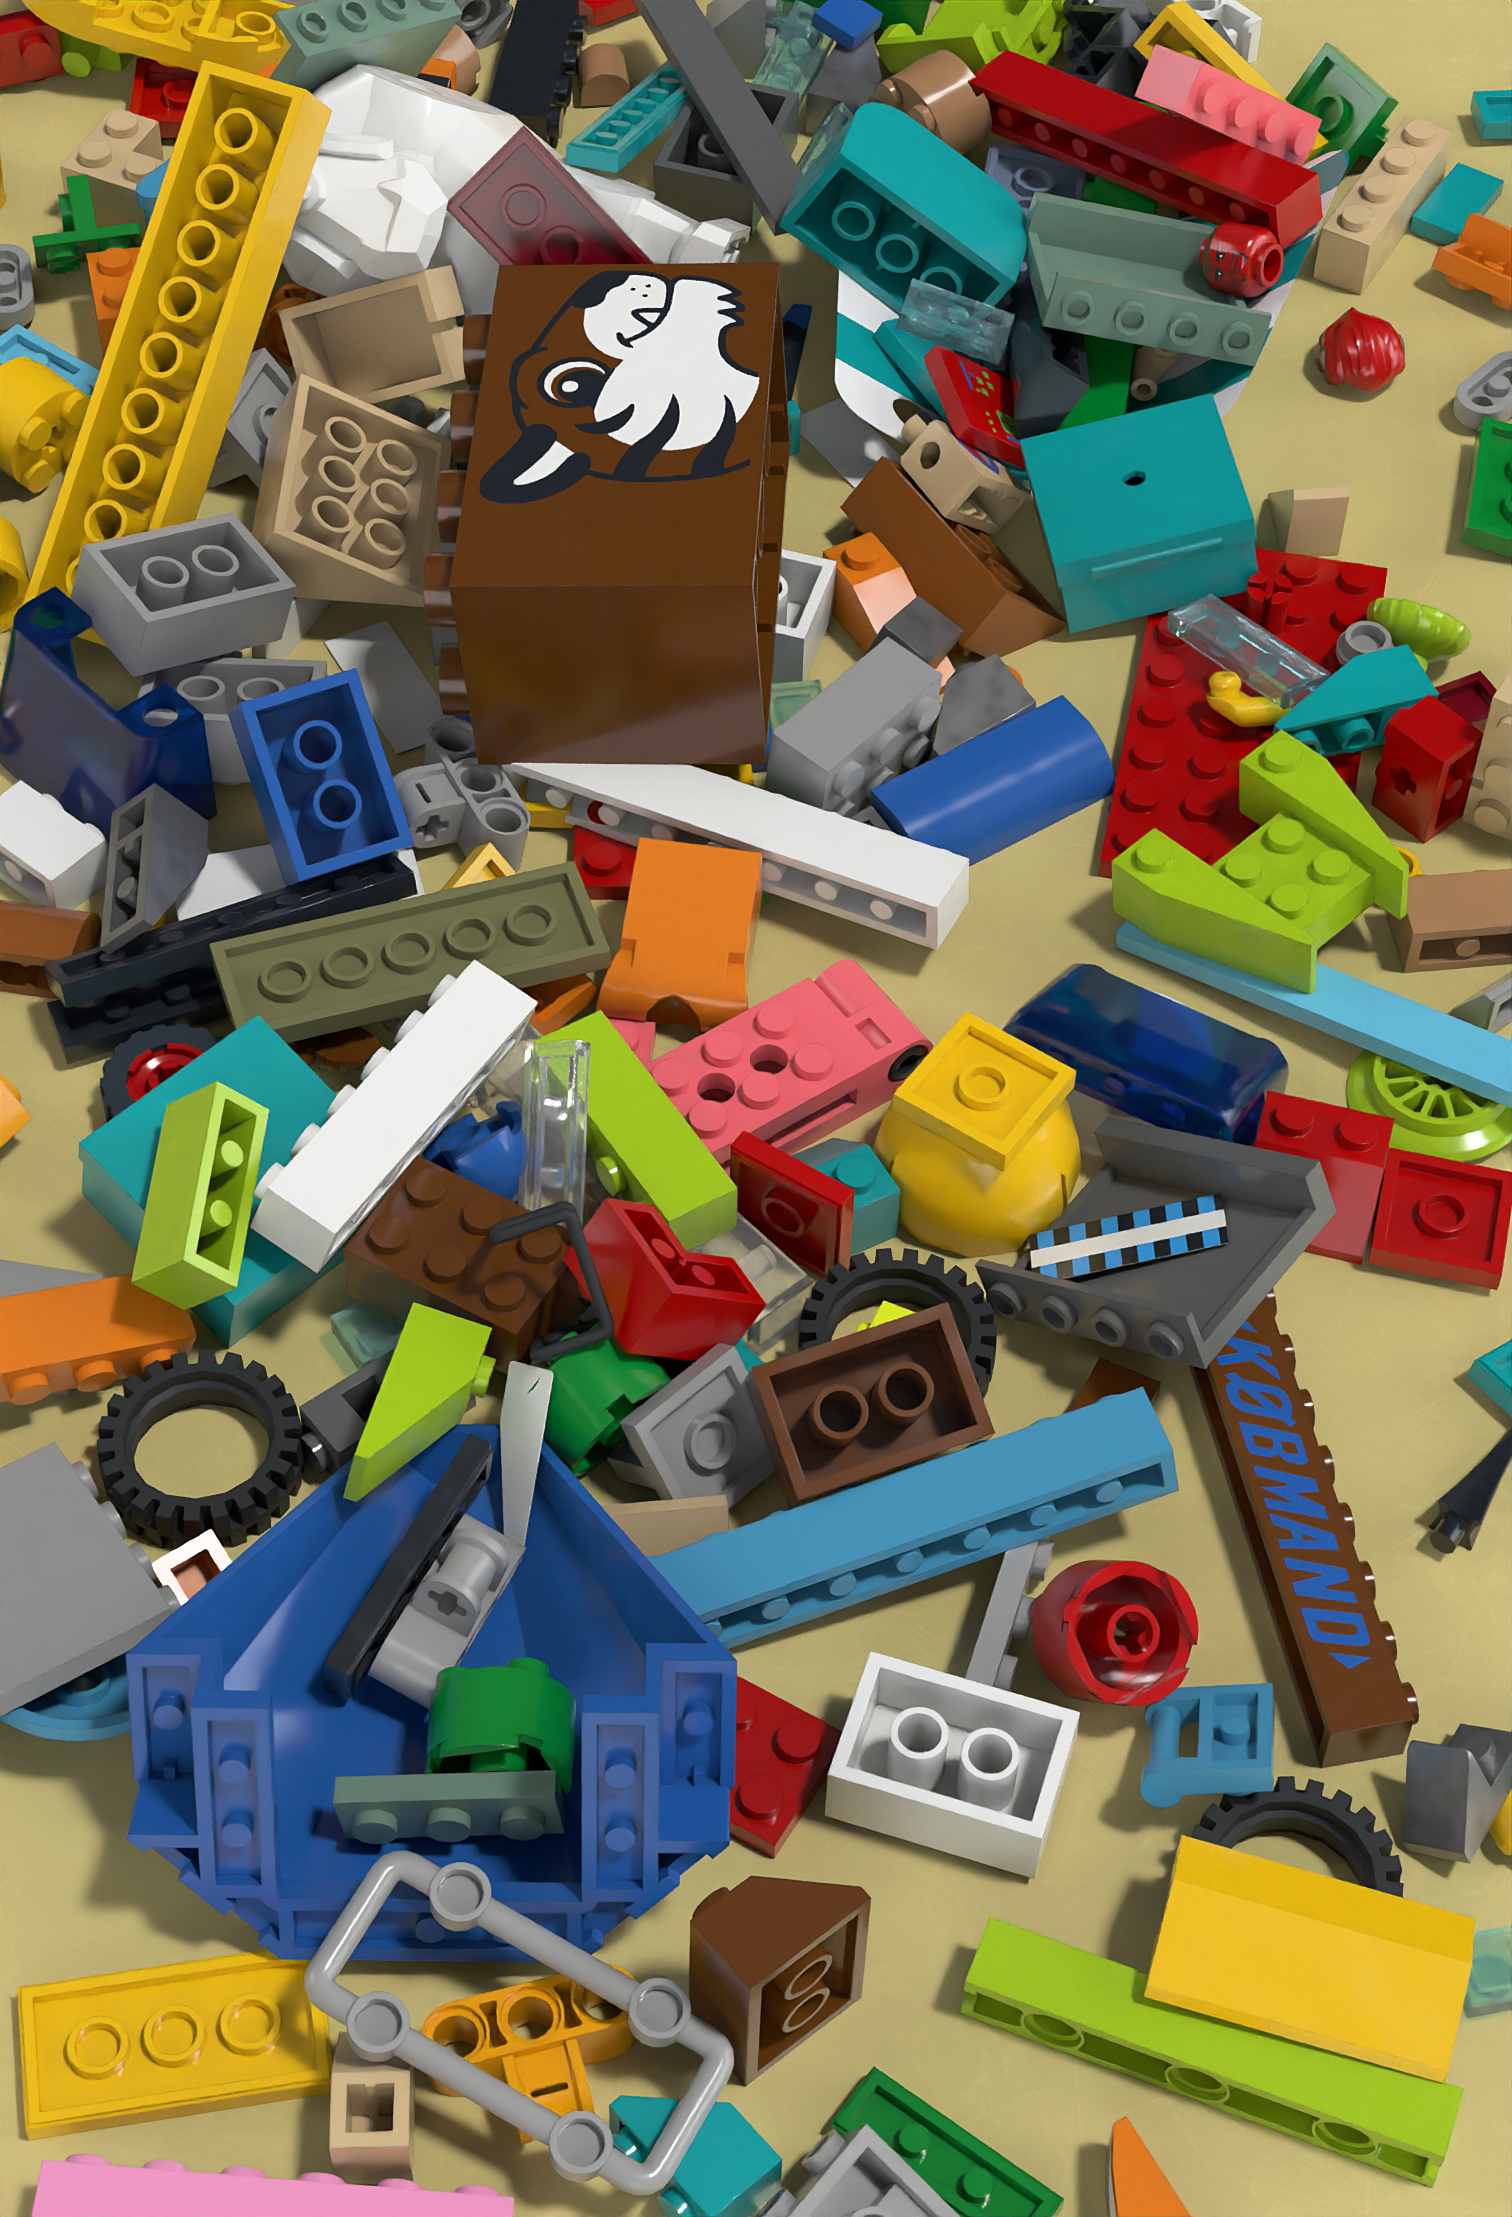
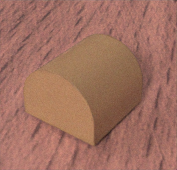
M598 43L582 51L578 57L577 66L581 107L613 106L631 91L626 58L618 47L607 43Z

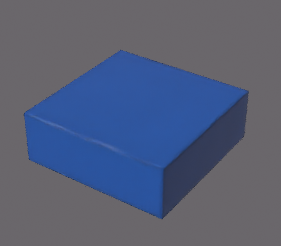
M828 0L814 12L811 26L848 50L853 51L880 27L883 13L863 0Z

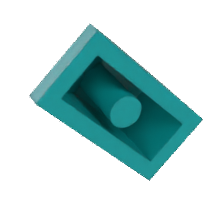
M831 1138L791 1155L855 1190L850 1257L897 1236L901 1190L868 1144Z

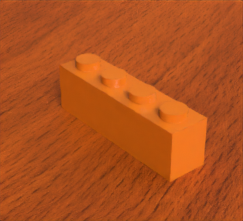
M133 1273L0 1297V1403L11 1401L15 1405H27L40 1401L53 1392L77 1388L81 1392H93L108 1387L115 1380L129 1378L133 1374L136 1376L143 1375L146 1378L145 1366L156 1360L160 1362L165 1371L172 1369L171 1355L186 1352L188 1358L197 1337L188 1309L183 1310L132 1284Z

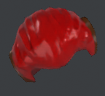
M1351 307L1319 336L1314 360L1319 371L1323 372L1327 384L1337 386L1340 382L1349 383L1370 393L1383 388L1405 369V346L1401 334H1398L1389 322L1374 315L1362 313Z

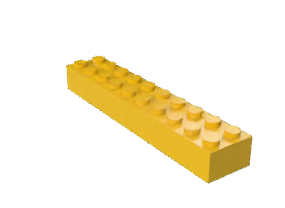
M203 60L18 617L109 648L70 601L82 547L88 544L196 520L332 113L330 108L308 90Z

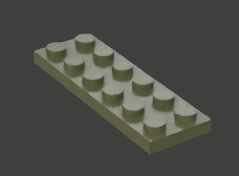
M575 861L209 944L211 961L233 1030H237L256 1015H259L286 1043L409 1015L415 1010L419 1012L429 1010L428 1001L443 978L450 974L457 979L474 959L518 989L611 967V950Z

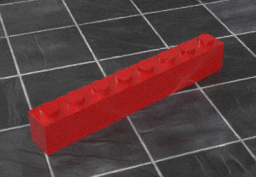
M1005 50L975 72L973 74L975 78L968 82L976 97L982 93L985 94L992 118L991 132L1216 226L1230 221L1266 227L1275 235L1278 244L1283 250L1323 218L1319 174L1317 172L1012 51Z

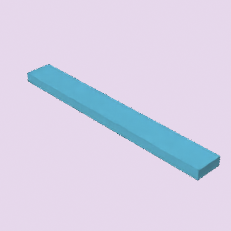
M1128 920L1116 932V948L1512 1108V1040L1319 963H1317L1316 990L1311 994H1307L1157 942Z

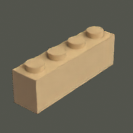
M1405 116L1322 227L1313 275L1314 279L1361 296L1409 230L1413 214L1443 181L1453 131L1438 127L1427 120Z

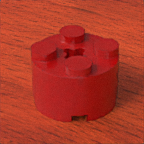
M1087 1560L1076 1563L1055 1576L1043 1593L1035 1598L1030 1607L1029 1617L1033 1626V1643L1038 1661L1053 1684L1070 1698L1121 1706H1144L1155 1703L1170 1695L1183 1682L1190 1669L1186 1668L1192 1645H1197L1199 1633L1195 1607L1188 1592L1176 1578L1149 1564L1129 1560Z

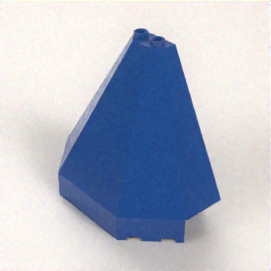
M455 1425L357 1502L343 1498L353 1462L352 1458L126 1653L134 1780L139 1783L126 1838L142 1852H146L150 1847L176 1866L180 1870L178 1880L220 1913L225 1915L232 1910L259 1932L258 1942L279 1959L312 1960L370 1868L381 1856L392 1851L407 1850L416 1853L441 1868L456 1862H466L477 1866L489 1879L492 1898L592 1955L604 1946V1936L628 1916H632L635 1920L680 1885L681 1874L705 1855L713 1859L730 1845L729 1791L735 1787L737 1660L543 1439L524 1547L527 1548L526 1552L458 1667L469 1669L490 1666L506 1667L509 1661L516 1658H534L545 1662L549 1666V1677L560 1682L573 1695L576 1702L572 1788L568 1795L564 1789L562 1790L566 1807L564 1833L542 1834L540 1837L532 1840H515L504 1835L469 1836L459 1842H441L431 1837L395 1838V1840L386 1844H368L358 1839L345 1838L333 1805L336 1777L424 1774L429 1709L369 1676V1670L352 1697L344 1701L323 1689L324 1662L470 1433L492 1444L491 1449L493 1453L490 1477L466 1514L504 1535L500 1425ZM403 1881L397 1882L348 1959L540 1962L480 1926L467 1931H453L444 1928L434 1919L431 1913L429 1896Z

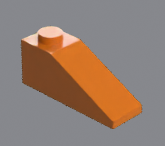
M872 532L823 551L822 557L837 561L833 616L865 654L883 625L917 597L902 566ZM947 655L935 668L943 674L939 695L945 692L947 679L955 672Z

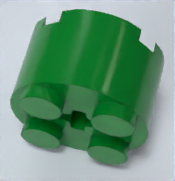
M597 1322L590 1330L601 1327L600 1323ZM575 1331L570 1332L559 1341L576 1336L578 1334ZM613 1334L604 1341L546 1360L551 1366L548 1370L553 1372V1381L543 1440L574 1475L580 1476L588 1473L607 1461V1457L615 1451L611 1445L626 1435L619 1422L672 1380L652 1356L627 1353L617 1343ZM538 1379V1381L532 1386V1388L529 1390V1392L532 1391V1390L535 1388V1386H536L537 1383L539 1382V1379Z
M516 1658L509 1661L506 1667L490 1666L469 1669L453 1666L444 1668L436 1676V1686L430 1699L424 1774L556 1770L561 1791L564 1789L568 1795L572 1788L576 1702L573 1695L564 1685L549 1677V1666L545 1662L534 1658Z

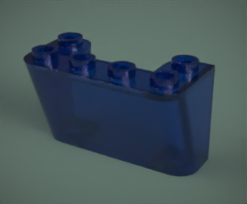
M56 586L20 607L13 620L0 689V764L18 781L22 780L41 795L46 793L53 796L61 804L64 811L81 823L94 825L104 835L108 845L110 843L112 812L154 783L209 821L217 816L204 715L166 682L116 712L77 677L71 639L93 626L92 617ZM156 709H169L178 715L174 722L161 727L151 726L144 721L145 716Z

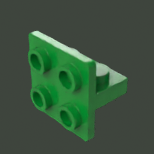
M88 174L66 177L68 193L58 194L63 232L32 237L37 268L48 267V271L51 274H63L79 270L80 262H87V253L103 252L110 248H135L142 245L140 223L97 228Z

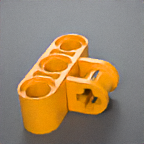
M607 1964L634 1980L633 1976L624 1968ZM562 1974L447 2002L435 2008L426 2017L421 2029V2034L443 2047L453 2041L471 2043L475 2049L469 2055L462 2057L463 2059L561 2117L573 2111H588L595 2114L584 2066L613 2059L626 2053L635 2044L637 2039L633 2036L628 2026L627 2012L623 2010L619 2016L608 2020L592 2017L587 2013L592 2007L610 2002ZM527 2022H538L549 2028L545 2035L536 2039H525L514 2033L519 2026ZM426 2074L431 2086L439 2093L453 2098L464 2097ZM515 2127L520 2145L532 2142V2136Z

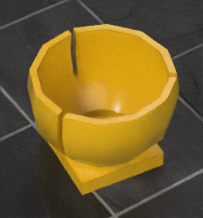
M966 1011L910 1076L897 1087L872 1149L901 1190L898 1223L918 1242L968 1258L1019 1252L1030 1245L1029 1235L1045 1232L1053 1221L1062 1215L1063 1210H1066L1082 1167L1079 1140L1068 1101L1065 1099L1074 1088L1076 1070Z

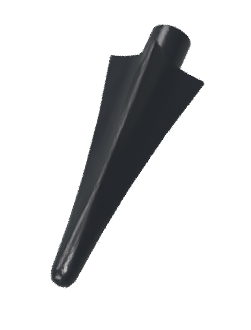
M1512 1428L1501 1442L1467 1476L1437 1500L1440 1514L1429 1525V1528L1434 1530L1430 1535V1542L1438 1551L1445 1554L1453 1553L1459 1543L1464 1545L1469 1551L1472 1550L1489 1506L1512 1461Z

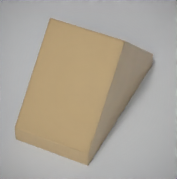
M1349 486L1300 488L1268 493L1269 508L1281 552L1313 557L1337 556L1339 554L1350 498Z

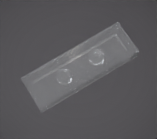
M580 1040L525 1044L521 1128L522 1168L519 1175L518 1205L533 1211L559 1201H567L575 1206L583 1226L591 1043ZM565 1221L558 1223L559 1225L567 1228Z

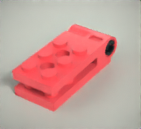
M846 959L828 967L818 976L815 982L808 977L649 1062L644 1067L730 1177V1146L743 1130L791 1156L890 1101L897 1087L910 1076L934 1047L931 1041L854 960Z

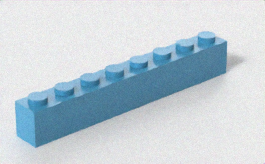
M1140 1387L1120 1395L1103 1397L1092 1405L1057 1417L1040 1419L1029 1427L991 1440L974 1442L963 1450L925 1463L908 1465L897 1473L860 1486L842 1488L831 1496L794 1509L776 1511L765 1519L728 1532L713 1533L691 1545L659 1556H647L646 1558L725 1648L729 1649L1179 1491L1173 1448L1144 1388Z

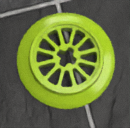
M1364 1049L1358 1055L1351 1066L1346 1088L1350 1109L1395 1118L1389 1144L1390 1148L1466 1162L1490 1155L1512 1141V1108L1367 1049ZM1438 1115V1116H1440V1117H1442V1118H1436V1117H1432V1116Z

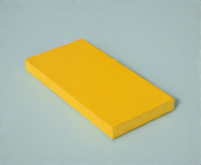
M266 1949L17 1987L25 2131L28 2140L331 2094L333 2057L328 2015L321 2012L310 2002L304 1989V1975L311 1960L279 1959Z

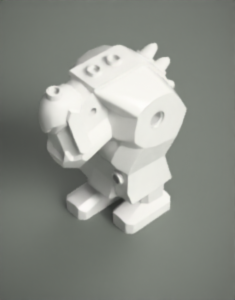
M357 64L321 85L313 95L330 108L332 113L282 260L291 279L300 286L330 297L417 272L452 265L465 313L455 317L458 328L463 327L466 314H492L500 265L460 225L446 208L448 200L524 124L515 116L461 92L374 65ZM525 126L655 264L738 263L740 251L731 248L730 245L738 247L739 242L746 244L751 227L728 218L698 222L654 200L655 192L597 169L565 164V157L561 156Z

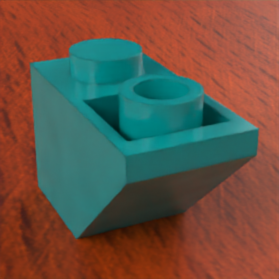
M620 2095L609 2104V2128L613 2138L612 2147L637 2162L644 2163L681 2099ZM715 2102L672 2179L663 2189L659 2190L661 2193L658 2196L659 2204L667 2217H749L780 2190L782 2158L731 2103Z

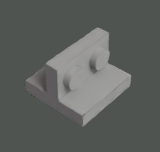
M265 348L252 352L207 484L209 489L244 474H247L260 489L272 416L294 383Z
M718 1343L619 1422L626 1434V1442L607 1457L619 1480L655 1489L661 1500L726 1495L729 1509L775 1471L744 1381L748 1371L735 1346Z

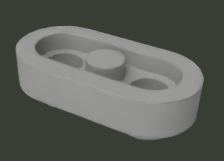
M0 244V330L8 331L16 324L21 326L28 324L35 315L33 278L29 254L19 246Z
M1512 351L1495 355L1458 386L1453 413L1460 423L1477 431L1483 416L1502 422L1507 421L1512 416Z

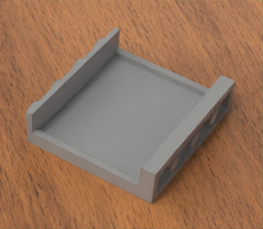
M56 1442L48 1444L0 1468V1717L131 1650L181 1607L177 1596L168 1584L157 1588L153 1581L157 1579L156 1574L141 1544L136 1542L128 1546L124 1541L127 1538V1533L113 1504L110 1501L98 1504L96 1499L99 1498L96 1485L84 1463L80 1460L71 1465Z

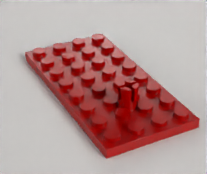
M1255 548L1258 573L1253 574L1249 578L1245 592L1148 615L1100 857L1098 877L1112 879V860L1154 828L1212 866L1261 827L1239 812V762L1272 736L1274 725L1240 727L1210 708L1206 693L1211 691L1209 679L1216 672H1235L1241 679V692L1250 697L1288 695L1292 710L1343 666L1336 656L1338 638L1351 624L1367 621L1369 604L1378 598H1384L1388 568ZM1361 751L1324 757L1355 795Z

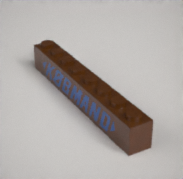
M1272 1288L1206 1369L1189 1365L1321 1769L1401 1755L1404 1753L1412 1726L1416 1725L1419 1720L1416 1694L1409 1682L1402 1683L1395 1665L1397 1660L1395 1635L1388 1621H1380L1374 1605L1376 1598L1374 1575L1367 1561H1359L1353 1545L1355 1540L1353 1515L1346 1502H1338L1333 1487L1335 1481L1333 1458L1328 1446L1319 1445L1313 1430L1315 1410L1312 1397L1306 1388L1299 1389L1294 1375L1296 1358L1290 1336L1288 1334H1280L1275 1321L1277 1304L1275 1292Z

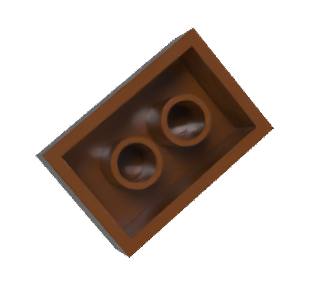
M418 1155L343 1248L348 1295L403 1323L406 1322L412 1304L415 1302L492 1328L484 1355L495 1358L494 1368L507 1375L511 1361L527 1365L531 1364V1342L536 1338L553 1333L581 1296V1293L578 1289V1280L562 1259L572 1245L567 1228L555 1224L500 1244H494L489 1239L490 1230L494 1224L530 1212L531 1210Z
M948 1302L751 1367L744 1380L789 1509L831 1496L842 1488L860 1486L897 1473L908 1465L925 1463L963 1450L974 1442L989 1440L995 1434Z

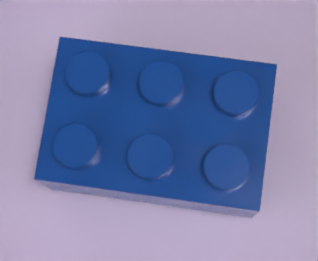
M356 668L239 703L227 712L285 887L397 852L415 844Z

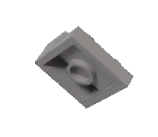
M867 2124L852 2129L843 2136L834 2129L829 2131L804 2158L802 2165L811 2175L796 2193L792 2195L786 2188L781 2189L756 2215V2217H960Z

